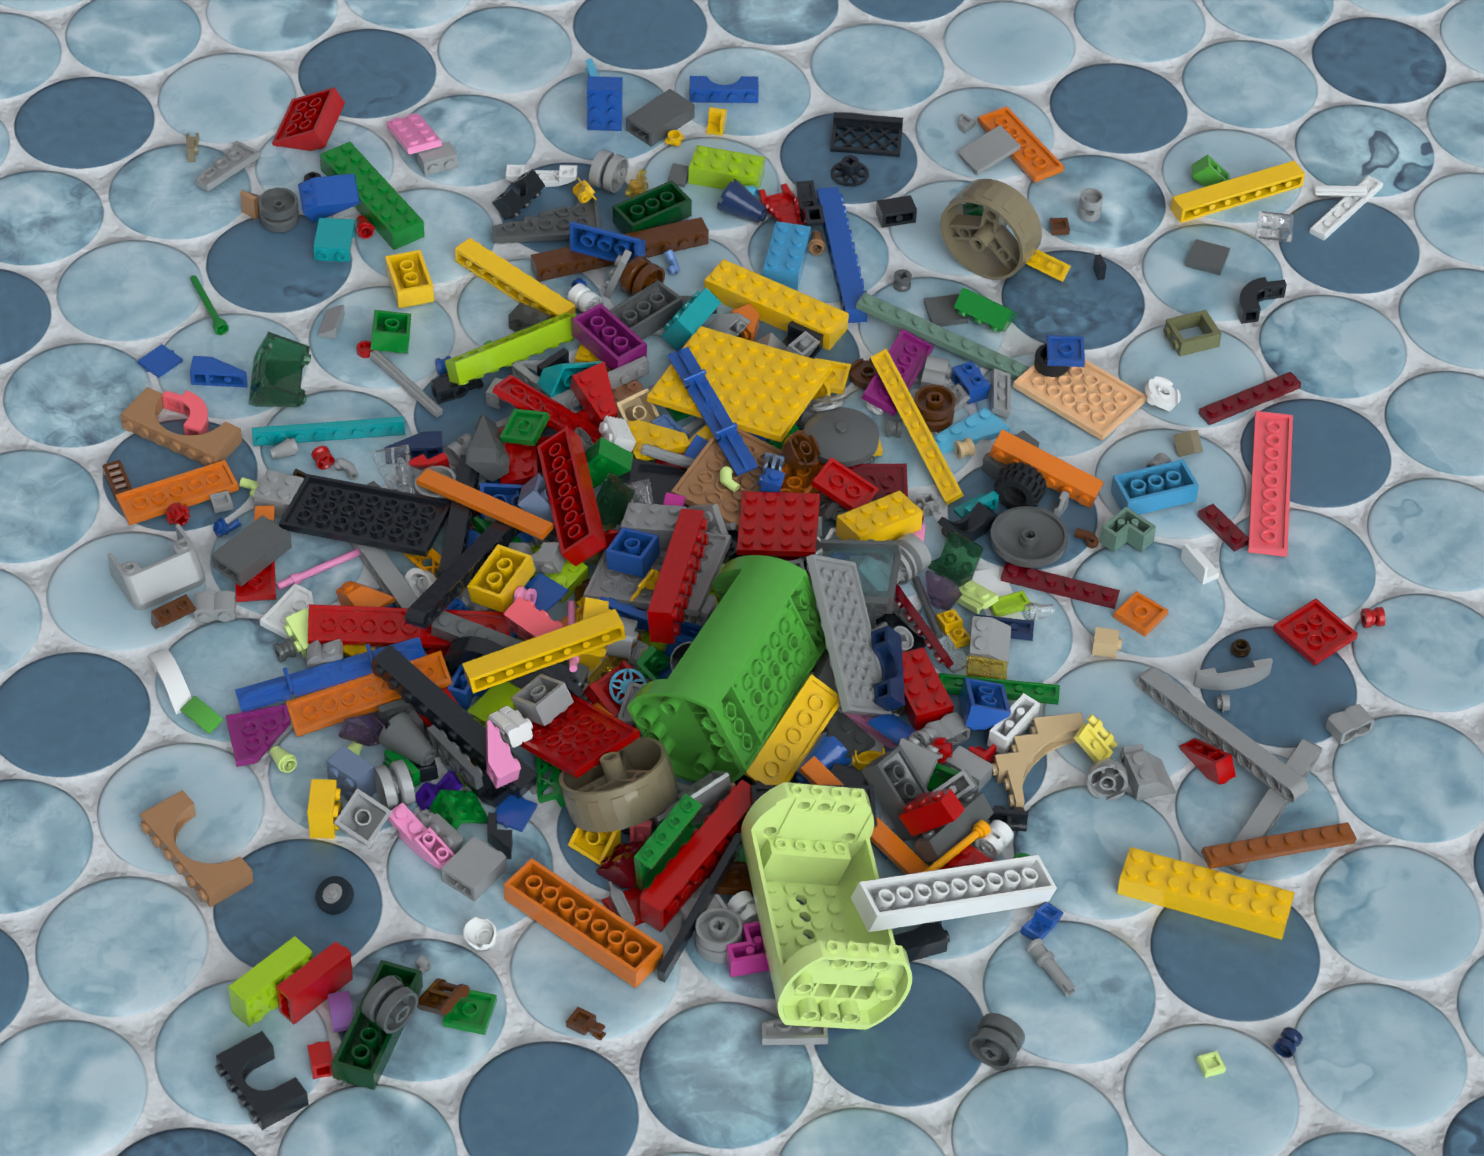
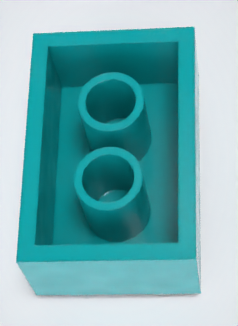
M704 288L701 292L697 290L691 299L689 298L663 327L665 331L661 337L677 351L695 334L722 302L707 288Z

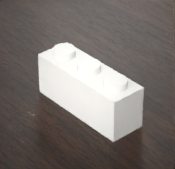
M1023 693L1010 708L1011 715L995 724L990 730L987 746L990 747L992 744L997 745L996 752L1006 754L1014 743V736L1023 735L1033 724L1034 718L1038 717L1040 703Z

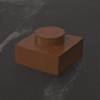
M1050 218L1051 235H1069L1068 218Z

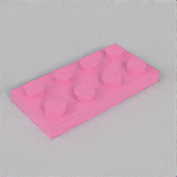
M412 113L407 117L393 118L391 121L386 122L387 129L408 155L442 146L441 139L420 114Z

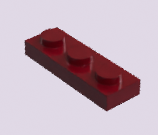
M1214 504L1198 511V517L1234 552L1248 545L1249 537Z

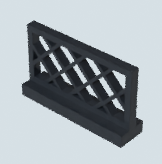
M834 112L830 152L900 157L903 118ZM836 129H845L846 131L840 134ZM853 131H863V133L858 136ZM871 132H880L881 134L875 137ZM894 133L898 134V136L891 138L888 134ZM850 134L854 139L848 142L844 137ZM866 135L872 139L867 143L862 140ZM883 137L888 140L884 145L879 141ZM839 140L845 144L843 146H834ZM858 141L862 146L855 148L853 144ZM876 143L879 146V148L872 149L869 146ZM893 144L897 151L889 150L887 147Z

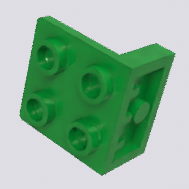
M651 645L635 663L640 667L638 671L644 677H649L653 681L663 679L659 673L668 667L671 657L664 651Z
M440 790L429 806L432 813H438L456 831L461 823L488 824V816L477 796L472 791Z

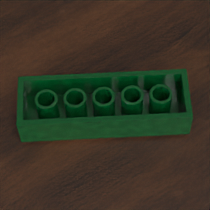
M384 960L380 961L332 1061L334 1079L375 1090L404 1026L394 1033H386L376 1022H372L362 1013L364 999L372 987L387 976H394L404 984V987H408L419 996L423 987L422 971Z

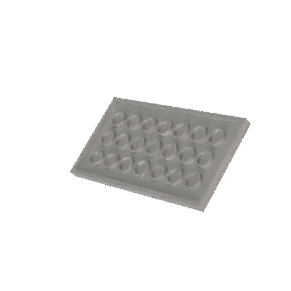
M814 554L807 556V570L812 580L811 587L816 597V608L820 614L821 628L824 631L826 640L825 646L829 652L830 667L833 670L834 684L838 691L839 705L842 712L874 717L892 714L891 711L888 712L874 703L873 685L881 681L882 670L880 662L872 650V628L856 562Z

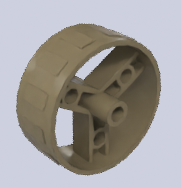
M977 179L970 182L949 202V205L941 215V235L949 252L963 267L983 278L1003 280L1012 277L1031 259L1041 244L1042 226L1033 206L1019 191L998 180ZM962 203H974L984 206L983 215H964ZM1007 225L1012 229L1015 237L1006 228Z
M639 737L618 752L604 754L600 757L599 765L578 778L571 776L563 770L559 776L561 792L573 824L582 830L590 832L617 831L643 823L665 810L674 801L678 791L675 773L664 745L660 741L649 737Z

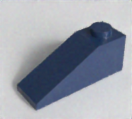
M442 431L421 432L386 446V463L408 462L422 454L428 460L443 453Z

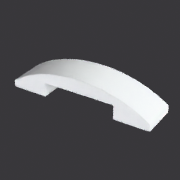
M507 165L506 179L514 182L529 170H525V165ZM560 165L559 170L534 171L545 184V187H555L575 181L577 179L578 166Z
M168 649L148 655L155 672L158 673L175 714L182 713L180 709L192 697L174 657Z

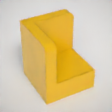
M709 108L706 134L723 136L727 121V109Z

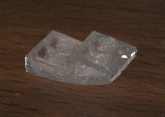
M948 635L939 639V642L954 663V665L948 668L950 672L955 674L971 665L961 648L957 650Z

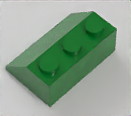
M962 288L954 305V308L958 309V314L964 317L970 315L974 317L973 321L981 325L985 322L990 325L989 329L998 333L1000 330L1006 332L1018 314L966 288Z

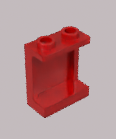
M625 660L599 680L591 683L584 690L586 697L593 705L599 703L614 717H618L621 705L616 703L611 697L609 684L613 675L619 670L633 669ZM627 672L626 679H630L629 672ZM632 672L633 677H634V678H633V681H634L635 679H639L638 676H637L635 673ZM621 673L620 675H618V676L616 677V679H621L622 681H624V680H623V674H624V673ZM614 682V683H613V684H615V685L618 686V687H620V685H621L620 682ZM613 687L614 695L617 696V693L621 690ZM623 693L620 694L619 700L625 696Z

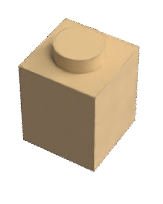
M1095 627L1092 655L1116 658V652L1121 650L1122 639L1119 638V630Z

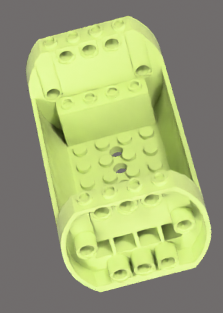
M783 782L763 794L751 806L743 821L741 839L777 1009L781 1021L785 1025L867 1030L892 1015L904 1002L911 989L912 972L908 956L902 946L895 945L892 929L868 932L851 900V896L859 882L879 879L870 842L874 829V817L869 797L864 789ZM796 900L802 901V902L804 903V905H801V904H800L798 901H796ZM800 917L806 918L808 922H804ZM803 934L809 935L812 939H808V938H807L805 935H803Z

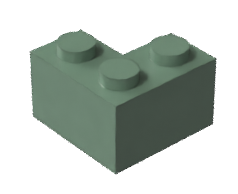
M1125 507L1101 527L1099 543L1115 552L1127 542L1142 552L1154 542L1156 526L1128 507Z

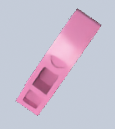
M404 803L391 810L392 813L388 820L399 831V837L427 863L441 870L455 855L431 828L427 829Z

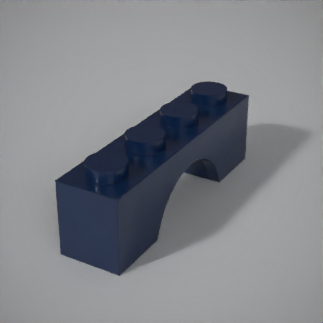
M887 625L871 632V644L882 670L881 681L873 685L874 703L889 712L905 706L901 634Z

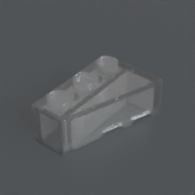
M409 444L371 451L375 466L389 489L417 494L414 486V468L408 463L409 460L413 459Z

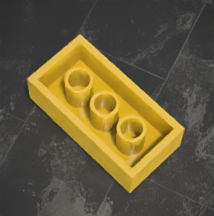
M897 491L838 515L836 535L841 540L855 539L866 541L872 539L875 541H895L905 533H914L921 530L923 511L901 491Z

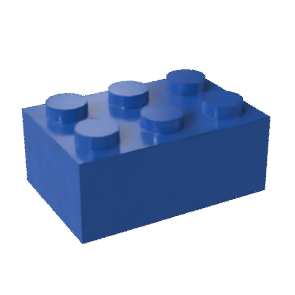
M588 76L587 130L622 131L623 77Z

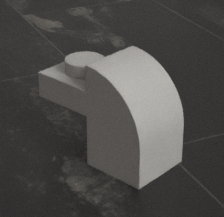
M337 639L321 644L316 640L309 644L306 650V669L343 659L342 641Z

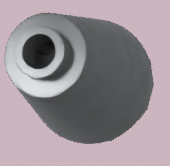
M405 712L395 715L388 721L391 725L387 729H382L379 743L384 748L420 766L430 765L435 760L434 748L412 717Z

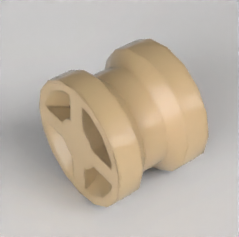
M970 437L965 438L964 441L958 440L954 442V452L958 459H964L967 455H975V446Z

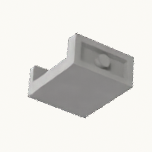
M913 736L901 738L899 745L905 751L927 788L937 761L943 757V754L939 753V748L928 744L926 747L920 744L921 740Z

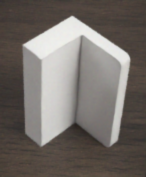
M1187 543L1183 544L1180 560L1202 585L1219 578L1217 569L1198 548L1192 549Z

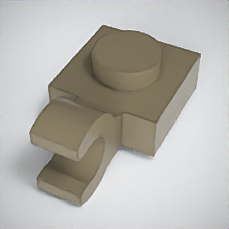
M189 133L186 134L188 162H195V155L199 154V133H196L195 137H189Z

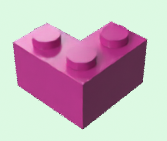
M759 921L742 924V942L726 945V963L730 977L769 971Z

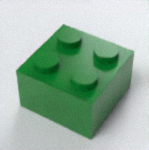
M374 310L371 350L408 354L411 314Z

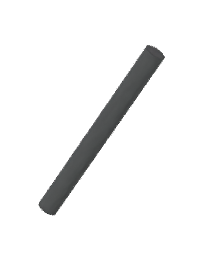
M915 576L912 579L933 633L939 639L943 636L922 582L919 576Z

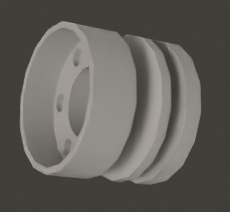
M905 533L895 540L899 542L902 551L899 571L903 572L898 582L900 585L907 584L916 574L921 573L931 564V555L927 546L919 537L912 533ZM879 554V559L882 563L892 567L894 556Z

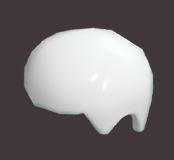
M474 917L466 922L463 928V937L473 949L487 950L496 943L498 937L497 927L487 918L479 919Z

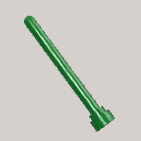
M192 275L190 280L213 320V330L217 335L226 334L229 330L227 322L218 316L197 276Z

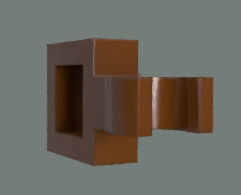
M577 1007L566 1021L567 1028L583 1036L590 1032L594 1038L601 1041L606 1035L603 1032L605 1025L596 1022V1015L580 1007Z

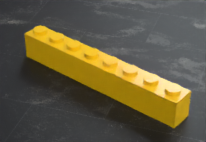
M1294 160L1173 196L1170 210L1178 221L1183 223L1303 187L1305 172Z
M469 238L455 248V262L543 319L548 320L563 313L576 314L575 305L571 301L555 293L546 285L541 284L532 276L527 275L518 267L513 266L493 251L482 246L479 242Z
M616 609L465 662L462 664L464 674L472 692L476 693L626 639L624 625Z

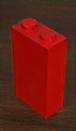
M335 941L276 987L279 1012L293 1025L328 999L327 994L336 993L353 980L352 955L349 949L345 946L342 947Z

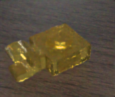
M640 169L637 179L630 180L626 189V196L634 197L647 191L646 170Z

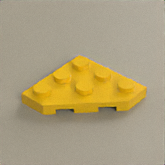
M641 420L627 422L636 441L631 452L635 459L645 461L655 459L641 454L644 443L677 454L686 452L690 446L686 433Z

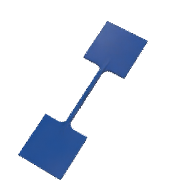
M472 529L469 532L467 548L480 536L479 533ZM541 572L524 586L526 589L533 588L536 590V609L539 611L542 609L545 612H548L568 592V589Z

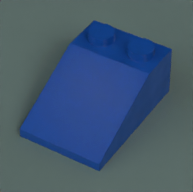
M354 174L315 177L298 184L302 211L312 223L317 222L319 218L329 217L360 204Z

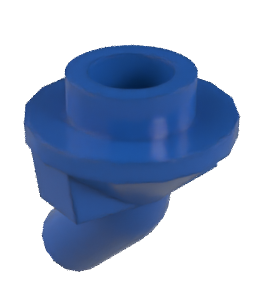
M219 518L213 525V531L217 537H222L240 527L241 523L236 519L227 525L225 519Z

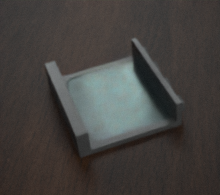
M833 538L828 540L821 539L820 544L824 557L856 562L867 612L892 614L902 553L899 542L894 540L875 541L872 539L866 541L855 539L836 540Z

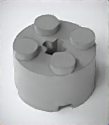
M620 617L624 625L626 639L606 645V655L631 659L633 653L632 643H636L638 632L636 631L637 620Z

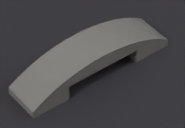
M1272 658L1256 660L1252 662L1251 668L1217 673L1215 668L1195 671L1193 685L1201 689L1220 691L1244 688L1266 678L1271 672L1273 660Z

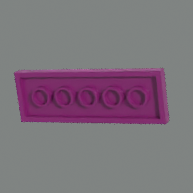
M902 329L890 348L889 354L908 390H910L934 346ZM876 372L861 398L886 413L895 416L897 408L878 372Z

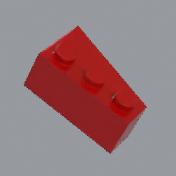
M605 361L572 376L570 388L594 425L599 427L607 415L608 417H617V408Z
M952 789L919 794L913 801L903 807L904 811L899 815V818L911 836H915L955 821L965 808Z

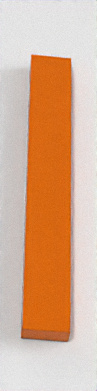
M429 468L416 479L417 485L541 540L554 529L553 523Z
M815 756L799 770L812 785H844ZM877 817V826L873 829L870 841L904 874L922 873L929 866Z

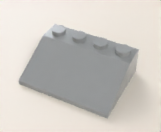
M714 770L678 793L674 801L665 810L648 820L652 821L653 829L656 830L685 793L703 805L696 815L707 813L711 810L710 806L715 802L718 804L722 799L725 800L731 789L729 774L724 771Z

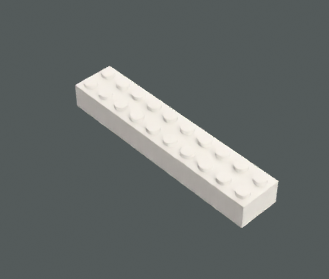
M1039 855L862 881L857 885L851 900L867 931L873 932L1042 905L1045 902H1049L1057 887Z

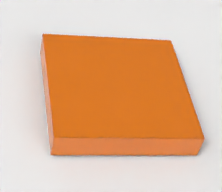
M1136 591L1114 612L1113 618L1146 637L1168 615L1169 610Z

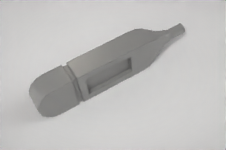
M609 881L610 902L616 915L634 926L635 917L624 893L614 887L612 882Z

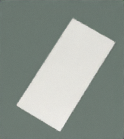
M1002 567L969 572L972 581L996 593L998 597L1013 593L1010 584L1001 581ZM989 608L984 610L986 616H993ZM1021 611L1002 616L1004 618L1024 620Z

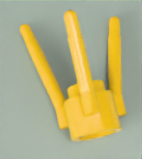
M651 569L648 572L647 576L638 585L636 592L630 598L631 602L634 601L645 587L649 590L655 589L660 574L658 570Z

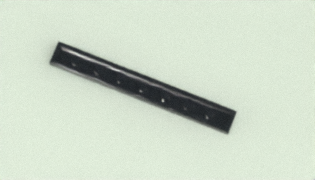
M737 832L733 836L658 967V980L666 982L695 931L697 918L707 910L743 847L740 833Z

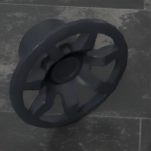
M849 155L843 157L842 162L832 167L831 177L840 185L858 186L868 179L869 171L864 164L859 162L857 157ZM836 169L840 171L839 173L834 174V171ZM844 175L843 181L837 179L841 178ZM856 175L863 179L861 181H858ZM852 178L854 183H847L848 179Z

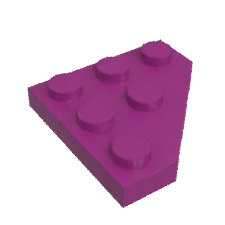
M286 704L226 715L236 766L258 763L290 726V717Z

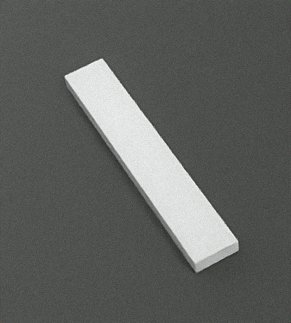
M1367 176L1357 185L1367 186V196H1345L1310 228L1309 233L1323 241L1327 239L1382 189L1383 183L1371 176Z

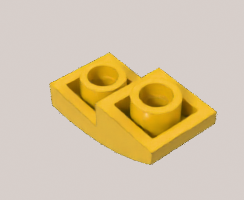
M955 609L936 614L938 623L954 650L970 645V635L963 627V620Z

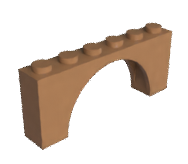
M149 387L120 414L122 428L126 431L135 433L144 439L155 442L157 445L164 446L175 453L202 463L204 466L226 460L242 443L241 428L228 422H224L218 428L200 435H180L168 431L158 422V416L164 408L163 394Z
M182 790L140 814L141 823L139 826L145 835L148 834L151 837L153 845L162 850L165 859L173 863L176 872L185 877L188 886L197 891L199 899L212 907L254 883L252 869L241 857L223 863H201L186 857L177 848L175 843L180 830L189 820L196 816L194 802Z

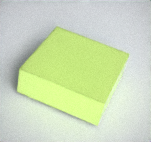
M1217 1051L1199 1055L1196 1058V1062L1205 1078L1225 1073L1226 1067Z

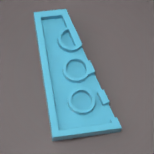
M985 407L939 432L933 438L941 453L944 454L954 451L953 444L955 441H964L965 438L970 437L974 444H978L979 440L996 438V435H999L1002 429L1010 433L1011 428Z

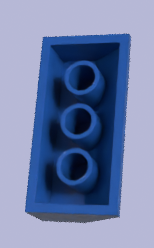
M570 222V251L615 262L618 255L622 256L626 249L632 252L626 265L637 256H645V240Z

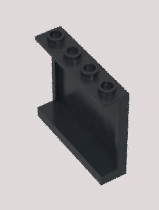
M633 458L631 471L622 474L613 499L612 512L623 503L627 505L628 503L663 505L666 492L671 493L687 469Z

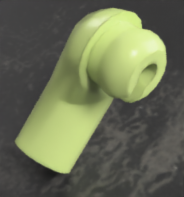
M724 466L720 470V482L735 493L739 489L740 484L732 480L733 470L730 467Z
M242 477L239 485L240 487L250 489L249 494L253 497L259 483Z

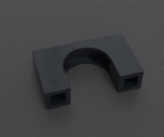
M942 921L923 923L917 929L893 935L895 945L902 946L905 949L909 962L947 952V945L950 942L948 931L942 927Z
M263 1031L216 1055L217 1065H215L217 1074L226 1079L229 1091L236 1093L240 1106L248 1110L250 1120L253 1124L257 1123L261 1130L309 1105L307 1091L296 1077L274 1089L266 1091L253 1089L245 1082L247 1076L253 1070L275 1059L274 1047Z

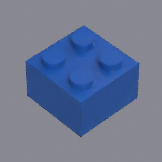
M622 527L606 550L607 568L644 578L660 555L659 535Z

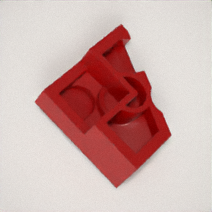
M445 452L428 460L422 454L408 461L411 467L419 470H424L431 466H444L451 469Z

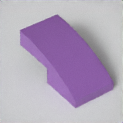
M349 991L327 994L333 1033L348 1030L354 1017Z

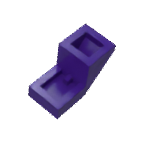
M448 770L437 785L425 782L416 792L415 801L421 810H430L429 806L440 790L460 791L464 785L454 771Z

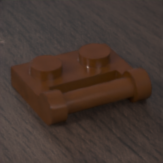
M437 978L418 998L417 1008L445 1016L451 1012L453 1006L461 997L465 998L469 995L470 988L465 984L456 985L448 983L445 979Z

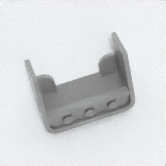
M180 524L175 525L177 541L173 547L176 554L141 569L135 562H126L120 565L112 553L108 554L111 576L135 609H148L201 586L205 582V573L193 542Z

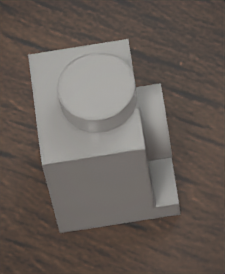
M495 377L486 391V405L500 409L507 402L492 393L494 386L503 379Z

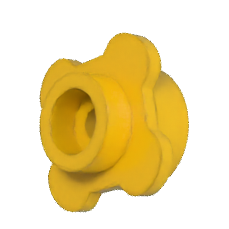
M671 130L668 132L665 143L672 146H680L681 141L684 140V135L678 130Z

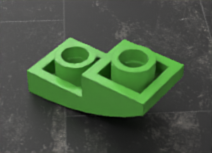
M196 696L180 709L185 716L194 721L199 728L208 734L215 730L223 721L214 710Z

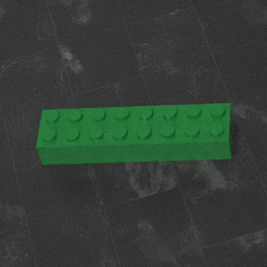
M351 142L320 154L321 171L326 176L355 175L360 204L354 207L361 215L366 216L367 220L374 226V229L393 250L425 237L424 221Z

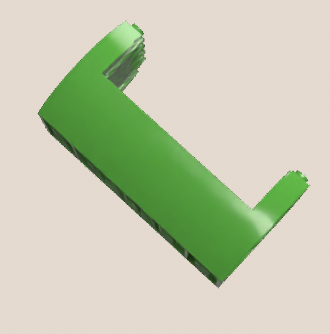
M741 556L732 559L723 566L712 582L713 588L718 593L721 601L668 679L653 680L643 685L627 706L642 736L656 739L664 745L676 777L695 782L712 771L717 770L727 772L730 777V783L740 779L748 770L826 649L824 631L821 628L820 614L816 608V597L807 572L788 561L770 556Z

